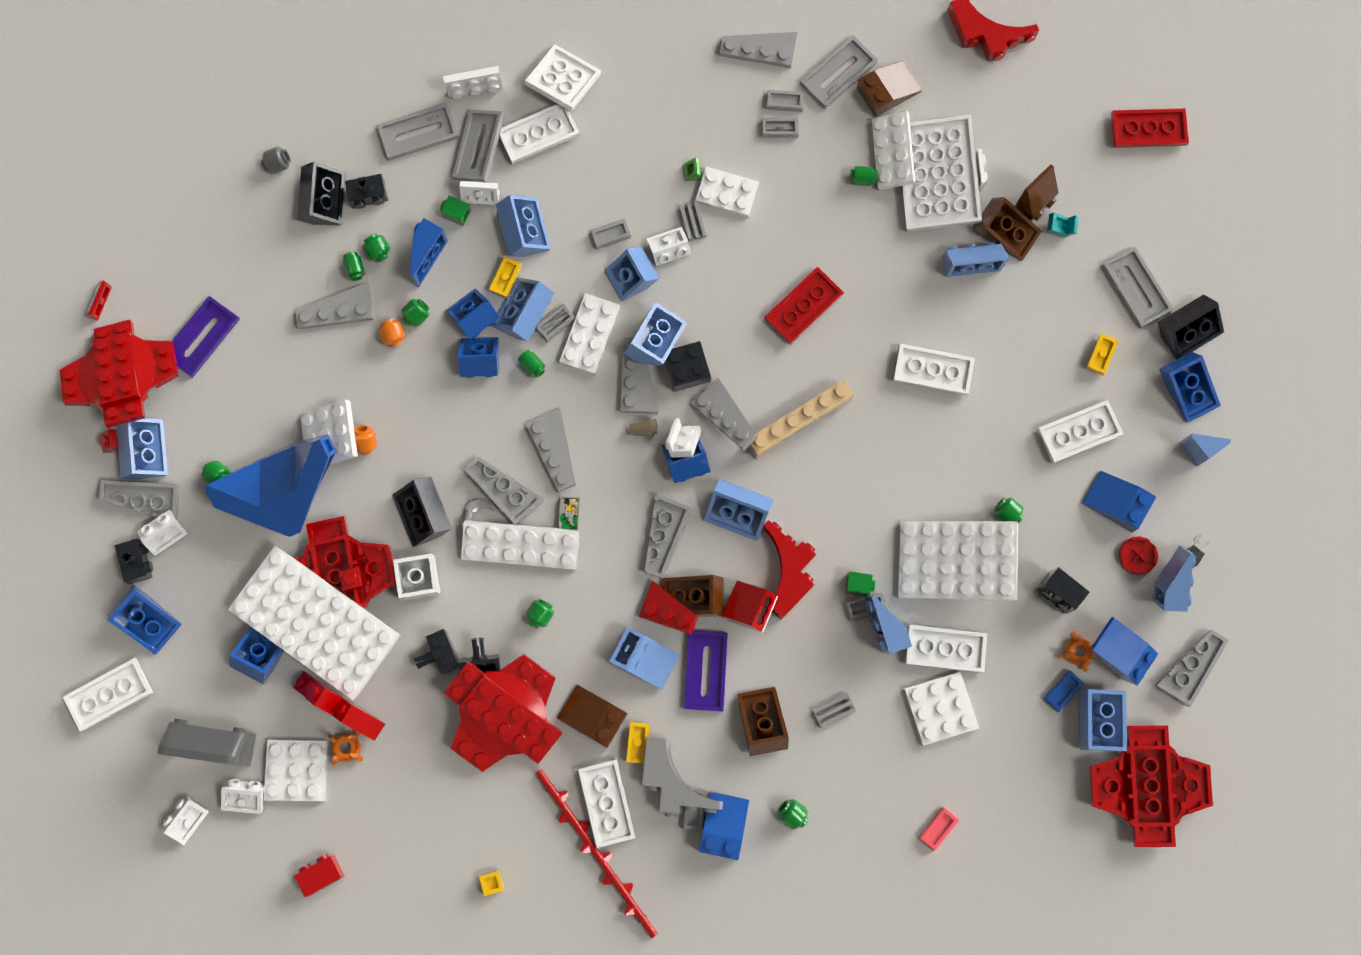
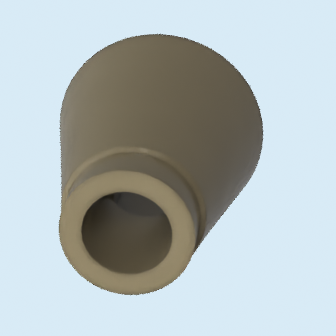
M648 418L630 424V435L654 436V434H658L656 419Z

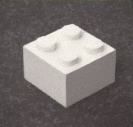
M432 553L393 560L398 598L405 601L441 595L436 558Z

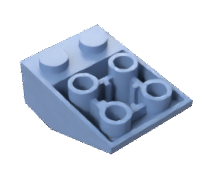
M1179 545L1155 581L1153 601L1164 611L1188 612V606L1191 605L1190 587L1194 583L1192 568L1196 565V558L1191 551Z
M867 596V601L864 602L867 613H872L873 620H870L872 630L877 632L879 639H876L879 650H882L883 653L891 654L912 647L906 627L875 596Z
M627 626L609 662L662 690L680 655Z

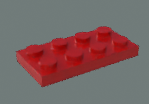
M1186 108L1113 110L1111 112L1114 148L1187 146L1189 144Z
M816 267L764 319L791 345L844 292L819 267Z

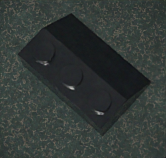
M314 161L301 167L297 220L312 225H341L345 182L344 171Z
M1204 294L1157 322L1161 338L1176 359L1193 352L1224 333L1218 302Z
M432 477L414 479L393 494L413 547L441 537L452 529Z

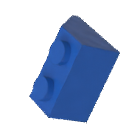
M476 288L446 310L469 340L477 337L482 330L493 325L500 318L489 300Z
M499 337L472 338L470 340L468 338H461L458 352L460 377L498 376Z
M700 439L698 440L693 457H670L669 450L666 449L665 444L661 445L674 484L711 472L707 455Z

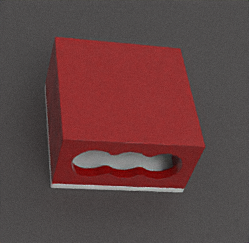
M736 581L722 617L732 623L763 633L778 596L767 589Z

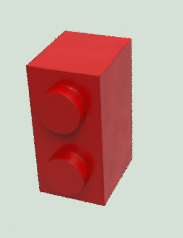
M325 854L316 859L317 863L313 866L307 864L298 869L299 873L294 875L304 897L311 896L345 877L335 855L328 856V854Z

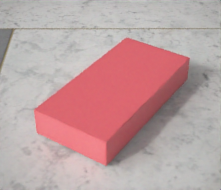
M942 807L918 838L935 851L958 823L959 819L945 807Z

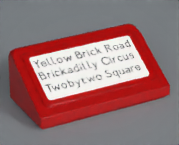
M102 280L98 283L85 317L96 321L99 320L112 289L106 281Z

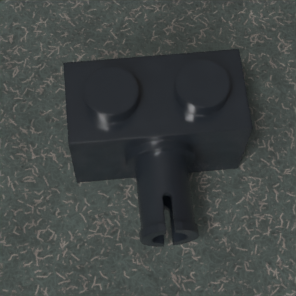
M381 173L345 181L348 201L352 208L362 209L366 205H381L385 201H389L385 180Z
M136 538L114 545L125 583L134 584L153 578L151 573L153 572V565L150 560L148 561L147 557L149 550L140 539Z
M445 629L426 636L430 651L414 657L418 669L435 662L440 673L446 674L460 667L458 656Z
M479 637V646L477 645V638H472L473 656L460 658V671L468 661L483 672L501 670L499 654L485 655L484 638Z

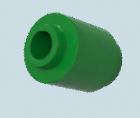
M855 166L854 169L850 170V180L853 181V185L871 186V184H876L877 169Z
M348 252L343 255L342 263L347 278L352 281L361 280L362 276L365 275L361 257L357 252Z
M526 350L519 356L520 366L531 378H539L543 375L546 365L534 352Z

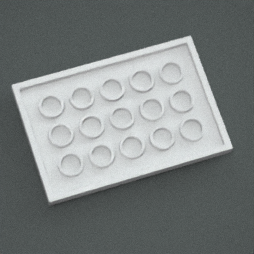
M971 115L910 122L916 183L903 186L907 232L981 223L982 215Z
M900 521L899 599L1017 601L1018 521Z

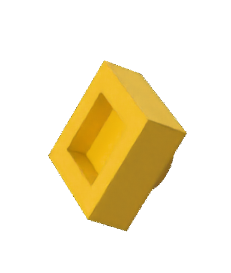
M499 870L479 876L484 896L504 891Z

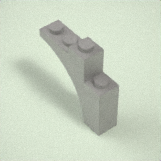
M647 737L642 785L648 786V790L659 791L660 787H662L659 812H665L667 817H677V814L683 813V806L688 811H697V807L705 808V812L717 813V809L722 810L723 801L713 800L697 793L681 778L672 760L669 739Z

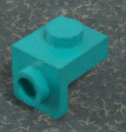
M1055 212L1050 213L1047 231L1064 238L1077 233L1079 217L1074 215L1068 218Z

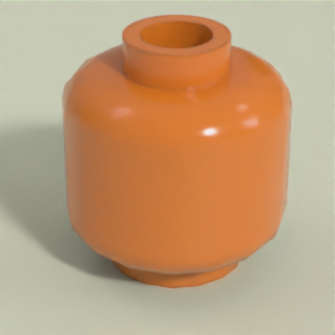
M393 318L380 323L381 327L378 328V333L384 345H391L392 348L401 345V340L406 337L401 322L395 321Z
M360 425L354 428L357 453L362 455L370 454L377 447L375 431L367 425Z

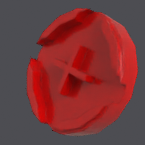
M1140 536L1126 540L1121 545L1118 554L1119 562L1123 569L1134 575L1150 572L1156 566L1159 557L1155 545L1149 539Z

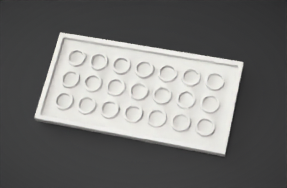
M274 546L228 609L353 701L401 636L278 546Z

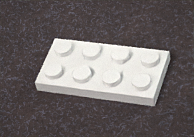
M556 104L502 127L499 137L512 164L575 138L580 134L569 110Z
M902 111L872 119L878 189L881 191L916 183L909 113Z
M585 293L560 358V364L596 375L619 313L620 305Z
M900 343L893 381L968 396L975 358Z
M1108 400L1037 429L1053 464L1123 435V431Z
M908 625V635L912 647L906 649L905 664L984 673L987 633Z
M133 658L65 695L63 699L79 731L84 732L153 694V691L137 659Z
M617 759L578 769L596 847L599 848L636 838Z

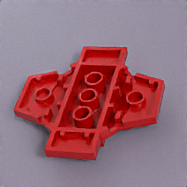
M131 320L93 329V346L86 355L59 370L63 403L66 406L95 405L99 410L103 411L104 425L107 428L145 419L143 402L148 398L147 393L153 387L159 388L179 377L174 343L172 341L142 340L135 336Z
M345 516L306 524L309 544L305 547L303 555L294 559L365 609L372 598L396 585L390 545L361 543L352 536H349ZM359 567L364 587L344 592L339 572Z
M525 653L504 666L501 670L493 672H483L468 661L443 693L459 705L461 718L451 749L481 772H484L507 755L524 753L539 764L563 733V731L547 720L546 704L556 677Z
M1168 725L1127 726V751H1121L1117 757L1089 766L1092 807L1121 816L1130 827H1133L1134 847H1176L1175 826L1180 822V819L1184 815L1213 806L1211 766L1179 756L1175 752L1176 750L1169 745Z

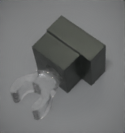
M1201 534L1194 537V544L1187 548L1196 558L1195 567L1198 566L1205 555L1200 549L1209 544V540L1203 544L1199 542Z

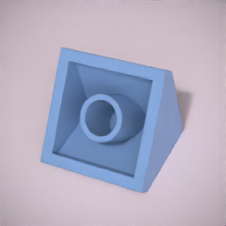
M1192 433L1180 441V446L1198 466L1229 445L1231 439Z

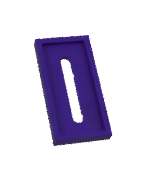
M208 296L172 341L175 346L177 367L193 378L238 323L240 318ZM213 318H217L218 322L189 357H185V351L205 329V326Z
M693 631L692 635H689L684 709L724 711L728 633ZM705 646H709L711 648L709 695L702 697L703 649Z

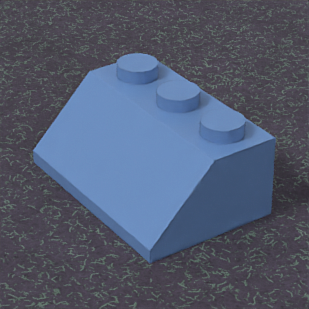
M509 195L496 204L509 256L525 257L551 249L538 198Z
M994 242L986 243L984 246L973 244L966 246V248L950 247L943 254L946 277L1001 271L1009 259L1002 244H995Z
M517 278L507 299L498 312L500 318L491 326L516 339L528 341L533 335L536 325L542 319L546 307L550 304L554 292L540 281Z
M655 302L624 354L639 364L662 366L687 322Z
M145 418L116 426L121 479L140 480L168 475L163 419Z
M719 479L704 521L758 541L773 499Z
M1079 690L1080 750L1127 751L1126 691Z

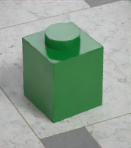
M450 195L440 206L443 218L461 226H464L471 212L468 203Z
M850 571L847 574L845 593L869 596L875 589V580H872L873 575Z

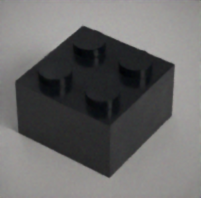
M700 341L671 350L665 363L674 392L711 382V374Z
M1059 567L1050 571L1036 588L1039 592L1038 595L1043 600L1052 602L1054 608L1062 614L1075 611L1090 593V591Z

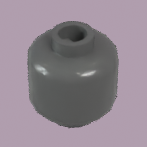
M281 147L265 151L263 153V160H261L263 168L272 174L288 169L291 162L289 153Z

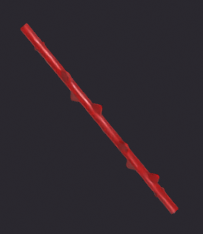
M542 769L537 771L535 774L546 788V792H549L562 811L558 821L560 823L570 822L583 841L580 852L591 853L606 873L602 881L603 885L613 884L627 903L624 911L625 916L635 915L638 923H641L651 939L655 937L658 933L646 918L647 915H644L630 895L634 885L632 883L623 884L608 864L612 856L611 852L601 853L587 834L590 823L588 821L579 822L565 803L569 793L567 791H557L554 787L555 785L551 783Z

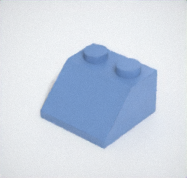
M642 247L627 249L605 269L622 301L648 289L659 279Z

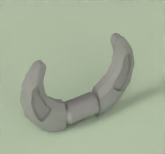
M485 499L471 501L464 509L467 511L463 522H461L462 532L464 521H471L473 512L476 513L481 508H489L495 511L494 505Z

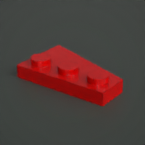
M652 580L639 617L692 635L698 616Z

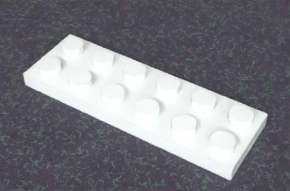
M465 520L463 524L461 559L577 570L580 530Z

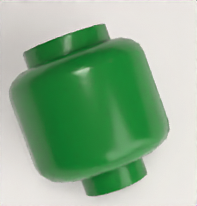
M377 233L366 238L362 246L369 260H377L379 263L388 258L387 254L391 250L384 236L377 235Z
M411 299L401 310L404 316L402 320L408 326L414 325L418 327L429 317L428 310L430 308L421 299Z
M211 461L204 465L201 478L205 483L209 484L231 472L221 462Z
M1011 497L1007 499L1002 498L994 508L996 510L995 516L1000 521H1018L1019 524L1024 517L1022 515L1023 507Z
M539 599V601L534 600L525 613L526 618L529 620L527 623L536 629L539 626L546 627L554 615L553 606L542 599Z
M795 799L784 801L778 809L779 820L790 829L802 828L808 821V810Z

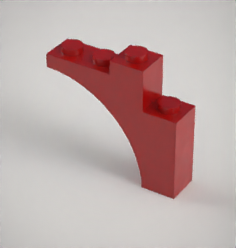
M969 0L951 1L947 9L962 47L969 46L971 48L980 43L987 61L1001 60L1008 49L1015 48L1024 42L1030 43L1034 41L1039 32L1037 24L1013 27L996 23L976 10Z
M768 520L764 524L763 530L772 539L777 549L781 566L780 582L775 594L778 598L772 612L782 620L815 585L813 583L814 579L805 572L803 574L801 571L817 554L814 552L815 548L808 542L805 544L802 541L796 546V541L790 535L785 536L781 532L782 528L775 521L772 523Z
M305 671L297 678L293 686L311 704L374 741L385 726V723L342 697Z

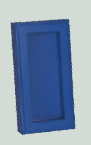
M1068 670L1043 700L1055 711L1060 712L1085 683L1071 670Z

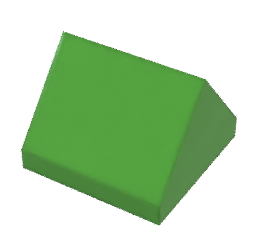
M697 157L684 163L686 181L702 180L700 162Z

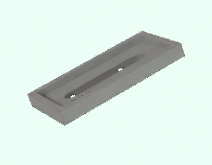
M852 35L800 81V85L826 109L857 82L859 78L878 63V59ZM855 58L857 60L827 88H821L822 82L827 80L849 59Z
M447 103L377 125L388 160L459 138ZM435 123L442 124L439 129L401 141L396 140L397 136L406 132H412Z
M469 109L452 174L454 180L488 182L505 116L502 111ZM486 125L477 166L472 169L471 164H473L479 141L478 137L482 127Z
M1136 247L1102 264L1104 271L1140 329L1174 310ZM1123 267L1131 270V274L1144 295L1147 296L1146 298L1151 304V308L1144 306L1125 275Z

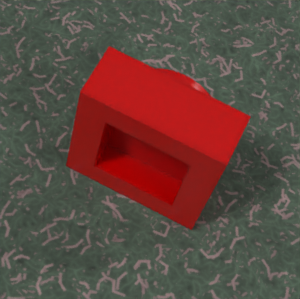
M107 429L100 435L99 443L103 448V453H111L118 448L115 429Z
M359 567L339 572L344 592L364 587Z

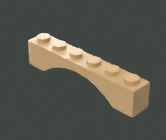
M843 379L756 433L757 439L748 447L755 458L758 459L805 426L852 401L854 397L853 392Z

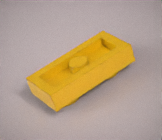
M504 256L489 291L507 299L521 270L522 263Z
M1101 333L1086 369L1103 376L1107 371L1119 340Z
M630 722L626 762L644 764L650 724Z

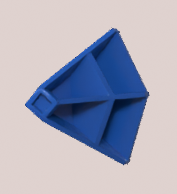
M328 434L295 442L204 486L206 495L211 500L214 508L291 537L301 532L313 499L337 451Z

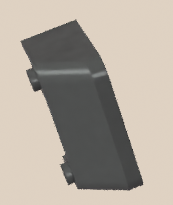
M174 719V722H169L157 754L229 765L250 766L256 734L245 733L246 729L234 727L233 731L188 725L186 724L187 720Z

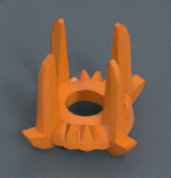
M1072 631L1070 633L1071 640L1065 646V654L1060 655V658H1067L1070 663L1081 666L1085 672L1089 671L1088 665L1091 664L1093 656L1091 647L1093 645L1082 638L1081 635H1076L1075 631ZM1076 646L1084 648L1085 654L1082 657H1078L1076 652H1074Z
M356 731L354 734L345 733L338 737L332 734L328 736L330 741L333 742L332 752L334 756L331 763L333 766L339 761L351 762L357 759L362 762L363 757L359 755L361 751V744L358 740L359 732ZM344 742L351 744V751L347 754L342 753L340 749Z

